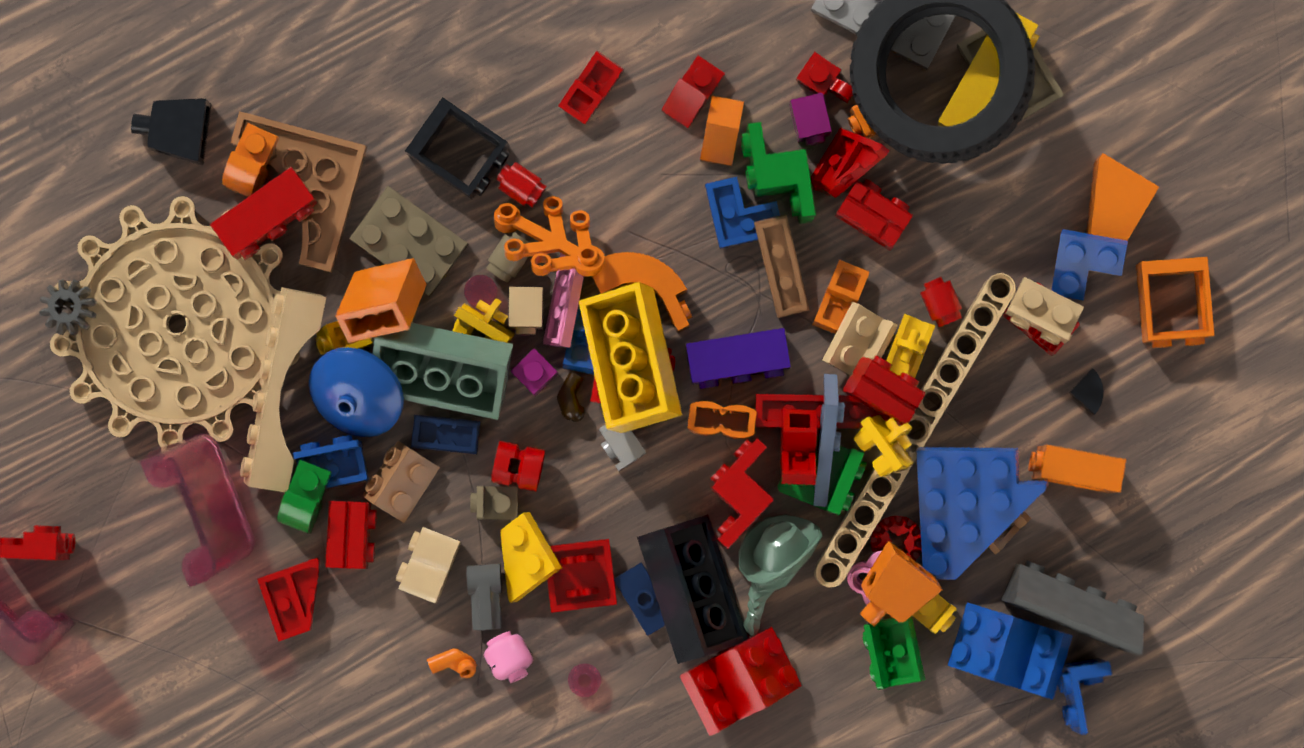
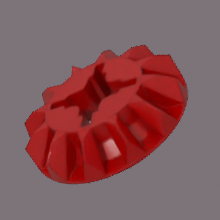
M890 516L881 520L871 535L870 544L872 552L882 551L889 541L892 542L890 535L887 533L888 530L896 536L908 532V535L905 537L906 539L903 541L907 551L905 554L916 561L922 552L921 530L918 525L904 516Z

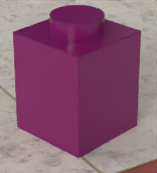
M823 93L790 100L789 108L797 142L806 141L807 146L825 142V137L830 136L832 130Z
M535 348L511 370V373L535 397L559 374Z

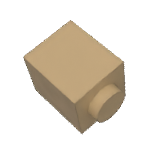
M509 287V328L516 329V335H536V329H543V287Z

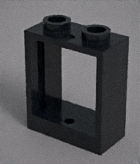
M443 97L405 150L410 158L471 200L476 194L481 196L491 183L488 176L495 167L500 169L510 155L507 151L509 144L506 140ZM451 116L496 147L469 186L424 156Z

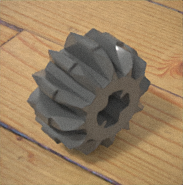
M59 280V291L49 285L47 290L52 295L50 299L47 297L40 298V302L48 305V308L39 311L40 316H50L45 326L48 328L56 326V333L64 335L67 328L71 335H77L78 325L87 330L90 326L85 320L86 316L96 318V313L88 310V307L95 306L97 300L94 298L86 299L90 295L91 289L89 287L80 289V282L77 280H73L70 285H68L66 280ZM65 301L74 302V305L70 306L74 308L71 314L62 312V310L66 309L63 307Z

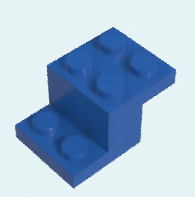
M967 602L947 666L1053 700L1073 635Z

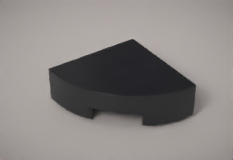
M1091 368L1069 393L1093 415L1098 412L1102 404L1104 390L1098 373Z

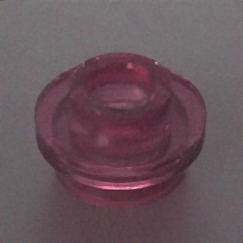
M579 664L570 671L568 685L574 694L580 697H588L598 691L601 685V675L593 665ZM582 674L589 675L591 678L590 685L586 687L581 686L578 683L579 676Z

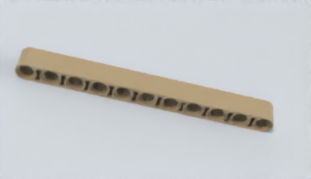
M997 273L983 284L922 386L921 390L925 392V395L933 393L938 396L940 406L936 411H929L924 407L922 399L918 408L915 409L910 422L916 421L920 423L923 428V434L918 440L911 439L906 435L912 446L905 451L913 462L917 459L916 450L919 447H924L1013 298L1016 284L1009 275ZM1001 281L1006 285L1007 294L1004 298H998L992 294V282ZM977 309H984L989 313L990 322L987 326H980L975 322L974 313ZM960 337H967L972 340L974 348L971 354L965 355L958 350L957 342ZM944 365H950L955 368L957 377L953 383H947L942 380L940 370ZM912 465L907 469L895 471L883 477L879 476L873 468L815 566L814 576L819 584L825 587H836L844 581ZM877 478H884L889 483V491L883 497L877 496L872 490L873 481ZM861 506H866L872 511V520L867 525H861L855 519V512ZM845 534L851 535L856 543L855 549L848 554L842 553L838 547L839 538ZM827 563L835 564L839 570L838 577L832 582H826L821 576V569Z

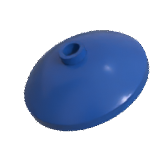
M337 348L321 356L311 370L309 376L311 399L322 417L340 431L358 437L378 436L390 430L401 416L404 406L401 384L391 368L375 355L357 348Z

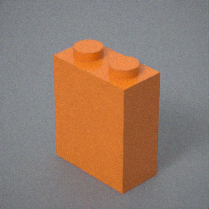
M414 258L354 272L336 313V318L348 343L409 330L427 285Z

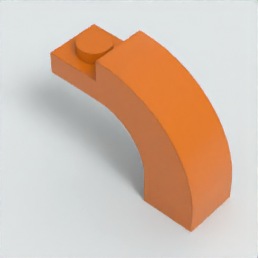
M621 252L605 256L604 266L598 274L592 276L600 294L637 282L654 288V293L663 302L677 333L689 328L688 319L692 318V314L685 300L678 302L676 298L686 293L687 288L680 277L669 266L654 257L641 253Z

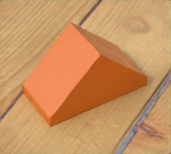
M712 96L700 161L732 166L743 111V101Z

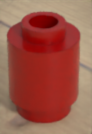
M517 162L512 166L506 164L496 178L500 182L498 187L500 191L521 205L525 206L527 204L532 208L547 188L541 182L542 178Z
M941 276L923 284L926 290L920 292L931 320L936 321L938 328L963 318L960 312L962 306L951 280L944 282Z

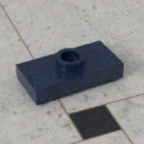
M414 414L411 448L477 454L481 422Z
M642 562L614 578L616 585L647 636L665 626L649 573Z

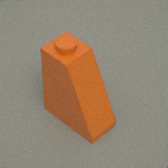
M1102 153L1094 162L1086 233L1127 241L1159 189V186Z

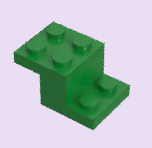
M761 122L749 123L746 133H742L741 138L743 158L749 157L750 166H747L745 171L748 190L754 189L755 198L794 192L789 197L792 217L798 216L799 224L811 223L816 214L806 149L766 155Z

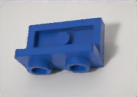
M352 435L332 439L333 445L320 447L319 442L300 445L301 451L293 452L297 465L299 460H303L332 472L326 489L369 480L362 442L360 440H353Z

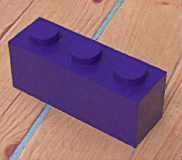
M784 328L686 344L692 385L699 384L700 389L718 387V380L730 378L732 379V384L752 381L751 375L764 373L765 379L784 376V370L791 367Z

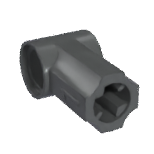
M501 564L467 565L468 595H471L473 630L501 629Z

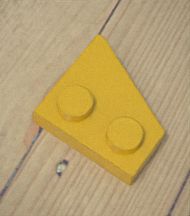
M530 512L522 513L500 530L507 596L510 603L518 602L562 567Z

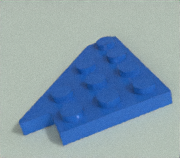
M919 447L916 450L923 568L934 575L936 579L956 580L1046 490L1048 481H1020L1018 448Z

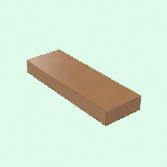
M783 214L754 222L777 318L810 311L787 215Z

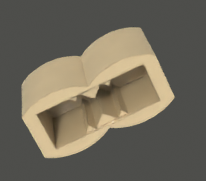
M425 527L422 528L420 533L415 531L408 546V550L413 551L409 563L402 562L396 576V581L401 582L398 589L437 604L461 542Z

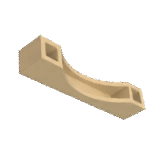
M282 287L281 293L276 294L274 297L272 313L276 314L274 327H269L266 336V346H269L270 349L268 359H263L260 367L259 378L263 379L261 392H256L253 402V411L257 412L255 425L250 424L247 433V444H250L249 456L243 458L240 469V476L244 477L243 482L249 487L279 492L288 491L294 459L286 446L281 430L279 413L281 389L286 372L295 355L320 330L326 297L323 295Z

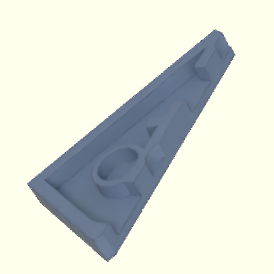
M824 374L823 379L824 404H822L814 506L827 507L833 451L839 452L841 432L836 431V423H843L844 403L838 402L837 375Z

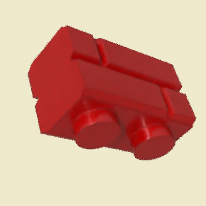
M865 179L864 183L857 180L835 214V217L891 251L913 217V214L908 212L910 206L896 197H893L890 201L880 194L882 189Z
M875 355L873 359L862 357L845 384L843 392L886 419L894 418L899 426L909 423L915 413V409L918 408L925 396V392L917 388L919 381L903 372L900 376L890 371L893 365L879 356Z
M329 501L326 547L327 568L368 569V562L374 563L375 543H370L369 540L370 529H376L377 510L371 509V503Z

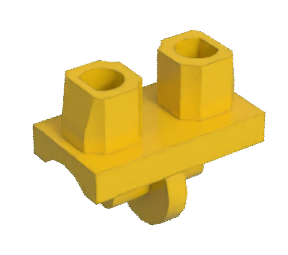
M497 298L491 305L481 299L479 300L475 308L484 312L485 315L466 303L462 307H458L454 314L457 320L455 321L453 332L472 335L474 330L477 329L485 334L484 338L510 343L515 335L514 332L493 320L494 318L504 324L509 317L499 311L502 301Z
M907 314L903 315L886 361L893 365L890 371L898 376L903 372L913 378L916 377L935 325Z
M880 415L873 418L869 416L861 422L863 428L855 435L854 441L864 452L869 451L875 445L879 448L882 455L872 462L879 476H887L895 471L907 469L914 464L905 451L912 446L906 437L913 429L909 423L899 427L894 418L889 419L885 423Z

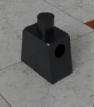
M203 98L153 101L151 116L133 114L131 133L148 135L147 147L152 151L198 165H204L211 103Z

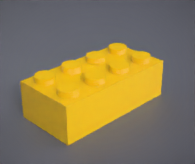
M637 282L578 301L606 428L624 433L682 416L654 288Z

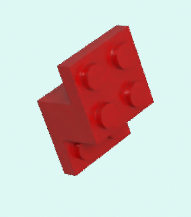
M758 438L753 443L747 439L733 454L737 460L730 468L724 463L710 478L715 483L710 489L739 515L736 519L729 516L717 529L721 535L716 540L726 549L738 539L774 500L745 473L746 469L767 448Z
M773 627L763 630L748 640L714 655L680 675L709 736L722 731L740 719L766 709L802 686Z

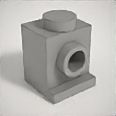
M606 424L599 429L606 440L601 443V446L611 461L616 457L620 461V463L615 465L619 472L646 454V451L632 431L624 433L608 430Z

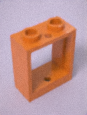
M1208 257L1142 261L1136 264L1142 343L1152 342V348L1172 347V341L1185 340V346L1203 345L1205 344V338L1215 336ZM1194 274L1199 329L1154 333L1149 277Z
M1043 445L1038 446L1036 452H1031L1028 471L1033 472L1032 479L1104 493H1120L1126 459L1058 446Z

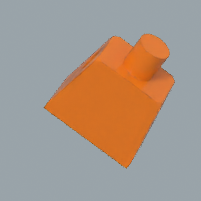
M889 541L862 582L861 587L866 597L871 601L860 614L873 626H876L886 613L902 623L943 589L934 575Z

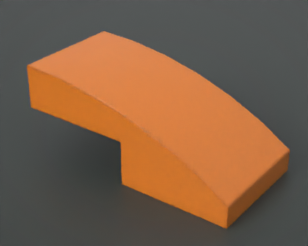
M839 259L812 325L836 334L852 302H858L870 272Z

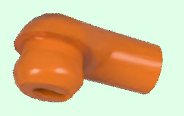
M456 648L427 659L432 674L447 668L456 671L463 678H471L476 673L477 664L474 658Z

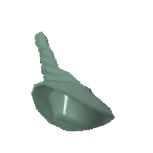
M783 514L763 518L748 530L739 549V570L748 581H751L748 593L750 598L748 602L749 611L743 625L746 632L751 636L756 635L760 629V620L766 600L774 591L786 587L818 546L822 538L821 529L811 521Z

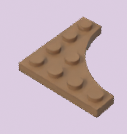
M239 111L230 143L235 146L238 145L247 123L278 136V143L268 163L279 174L292 167L318 202L313 206L315 211L301 222L302 249L299 264L332 273L367 146Z

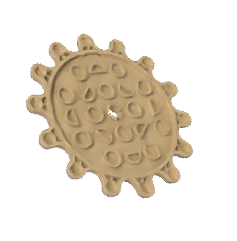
M180 196L175 198L171 203L168 218L159 224L149 222L143 211L137 206H127L120 213L119 219L122 226V235L117 242L106 244L97 237L89 235L83 237L78 243V252L87 262L89 270L87 276L80 281V289L83 287L91 289V293L86 299L94 298L97 300L95 306L88 307V310L96 313V318L86 316L85 320L90 327L85 330L78 325L77 335L73 336L66 330L64 335L56 333L50 340V348L54 354L58 356H75L82 362L83 372L71 385L70 396L75 402L80 404L90 402L97 397L108 399L113 408L108 422V429L112 435L119 438L129 435L139 422L148 421L156 427L158 444L166 451L178 449L182 444L185 429L194 423L203 425L215 441H227L233 435L234 430L230 416L232 409L240 403H246L253 407L256 392H261L263 379L259 378L262 360L268 359L270 349L269 346H266V336L269 327H274L276 314L272 313L274 297L276 294L281 293V291L272 287L269 278L272 270L281 263L283 253L277 245L269 243L260 247L261 249L255 255L246 260L242 257L238 260L235 259L212 227L204 226L196 220L195 205L188 197ZM57 283V284L55 285V288L59 291V287H58V283ZM65 301L63 305L69 307L73 312L74 308L70 306L74 305V302ZM182 315L185 317L186 326L183 332L173 333L169 329L168 323L172 316ZM300 351L295 355L290 366L298 362Z

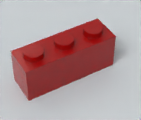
M290 167L213 221L210 226L232 257L237 260L242 257L246 260L261 249L258 245L266 239L270 238L273 241L282 236L288 230L286 225L295 219L300 222L310 216L315 211L313 206L318 202L298 173Z

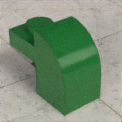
M299 460L288 491H285L277 522L311 534L323 505L321 499L332 472Z

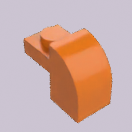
M247 123L235 151H232L228 158L222 178L223 186L246 197L262 188L269 173L266 166L278 143L279 137Z

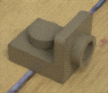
M477 486V493H471V513H477L476 517L480 520H514L518 517V486Z

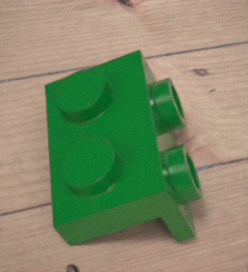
M912 616L902 623L894 618L880 620L876 626L870 623L864 624L863 643L865 648L869 650L871 659L870 676L872 681L876 683L877 690L926 680Z

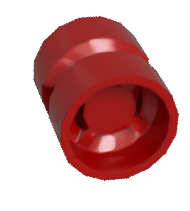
M500 440L495 456L491 483L510 486L515 482L519 489L537 492L546 450L529 446L524 450H520L518 444ZM513 458L520 459L518 473L510 471Z

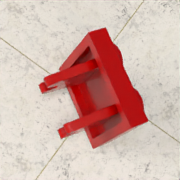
M609 539L550 546L562 567L547 579L551 613L617 605Z

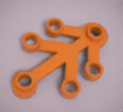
M550 196L543 201V213L548 217L551 232L520 216L518 208L511 203H503L495 210L494 223L498 231L512 233L519 230L539 241L524 244L521 240L513 238L504 244L505 257L510 261H519L523 257L533 256L531 266L534 274L544 276L553 271L574 268L580 275L590 277L598 274L604 266L605 256L603 251L591 244L588 231L590 216L587 212L578 210L570 215V227L576 232L578 246L567 241L561 216L563 213V202L559 197ZM556 206L557 208L550 209L549 207ZM582 220V221H584V222H583V223H577L576 221ZM513 248L519 249L518 251H510ZM560 252L566 256L551 259L547 254ZM545 263L546 265L538 266L537 264Z

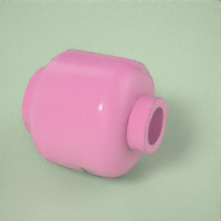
M507 631L487 642L488 648L484 652V658L496 679H509L510 683H514L528 675L526 669L533 663V657L520 635H512L510 631Z

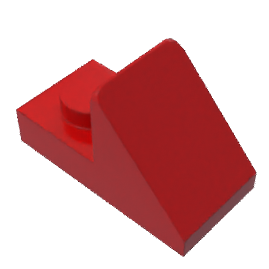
M698 55L683 78L677 81L661 111L689 129L725 76V73Z

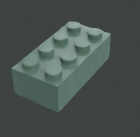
M411 323L409 330L375 337L373 355L385 362L397 376L402 387L404 400L498 420L506 394L513 344Z

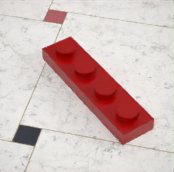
M756 394L755 427L782 428L783 409L816 410L817 428L820 429L821 407L824 404V395ZM838 395V402L844 403L843 423H836V429L863 428L861 422L869 416L873 418L880 415L849 395ZM881 416V417L883 418V420L885 421V423H886V422L888 421V419H886L885 417Z

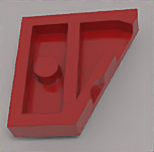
M840 127L810 177L811 187L837 198L887 156L890 150L883 144Z
M319 557L257 579L278 642L312 630L320 569Z

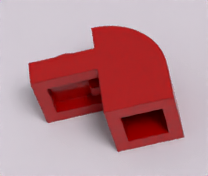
M783 409L781 432L782 484H816V410Z

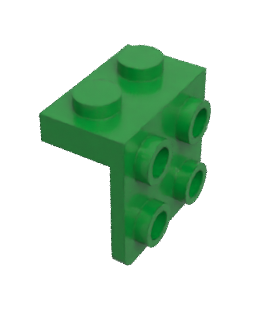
M817 436V439H816V452H815V453H816V476H817V467H818L817 452H818V440H819V436ZM841 445L839 452L833 451L827 507H815L834 515H840L841 510L848 511L855 494L849 490L854 479L860 481L867 462L862 461L865 453L853 448L848 449ZM781 476L778 483V490L781 493L814 506L815 485L782 484Z

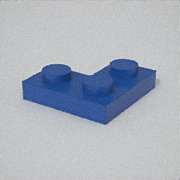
M737 177L705 184L719 249L757 241L754 222L780 215L777 201L744 208Z
M1062 229L1052 291L1066 298L1083 301L1089 270L1122 276L1128 241Z

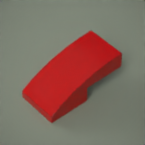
M596 51L558 106L583 124H586L625 69L601 52Z

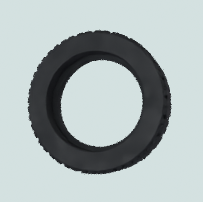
M884 0L883 2L879 1L873 10L869 12V17L861 24L856 35L857 39L853 43L850 57L852 60L850 64V82L852 83V92L862 116L886 144L899 153L910 158H916L919 161L928 163L939 162L940 164L957 163L961 160L967 161L979 157L980 154L991 151L1016 129L1018 122L1024 117L1029 107L1028 103L1033 95L1035 59L1030 39L1021 19L1005 0ZM934 15H955L977 24L988 34L994 43L1000 64L997 88L986 107L968 121L947 127L925 125L907 116L894 102L888 89L886 78L887 60L897 38L915 22Z

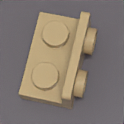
M1024 277L1005 314L1012 317L1010 322L1025 330H1028L1031 326L1042 332L1040 335L1042 339L1058 345L1059 342L1064 344L1069 342L1072 336L1071 333L1084 307Z
M852 302L822 361L850 377L862 357L873 359L876 355L882 358L886 348L893 340L898 325L881 318L862 305Z

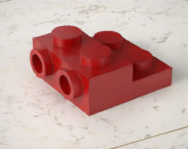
M34 525V532H23V538L0 537V558L70 560V553L75 551L76 537L73 533H61V526Z

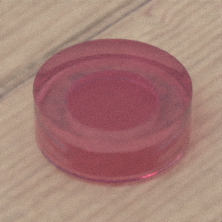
M485 275L473 276L467 281L464 288L465 298L473 307H476L480 299L491 305L498 294L494 281Z

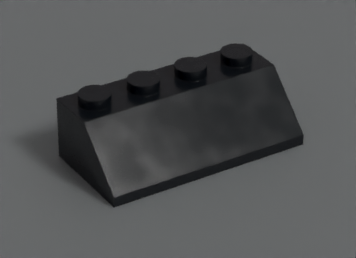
M708 514L637 537L677 664L706 657L748 640Z

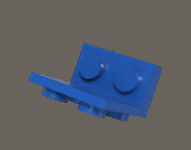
M1096 658L1066 663L1063 666L1058 683L1059 692H1064L1067 703L1066 706H1062L1063 719L1066 726L1070 725L1071 730L1080 735L1088 734L1079 683L1092 685L1104 682L1103 676L1112 675L1110 661Z

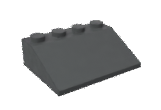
M1028 560L1025 566L1021 564L1015 565L1001 601L1121 651L1141 655L1144 638V615L1136 612L1138 606L1119 599L1117 604L1105 599L1107 593L1090 586L1087 587L1086 591L1074 587L1076 580L1057 573L1056 578L1043 574L1045 567Z

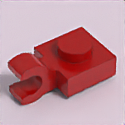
M816 52L812 54L796 77L797 82L815 94L823 93V97L829 91L845 103H848L853 96L852 86L837 79L842 69Z

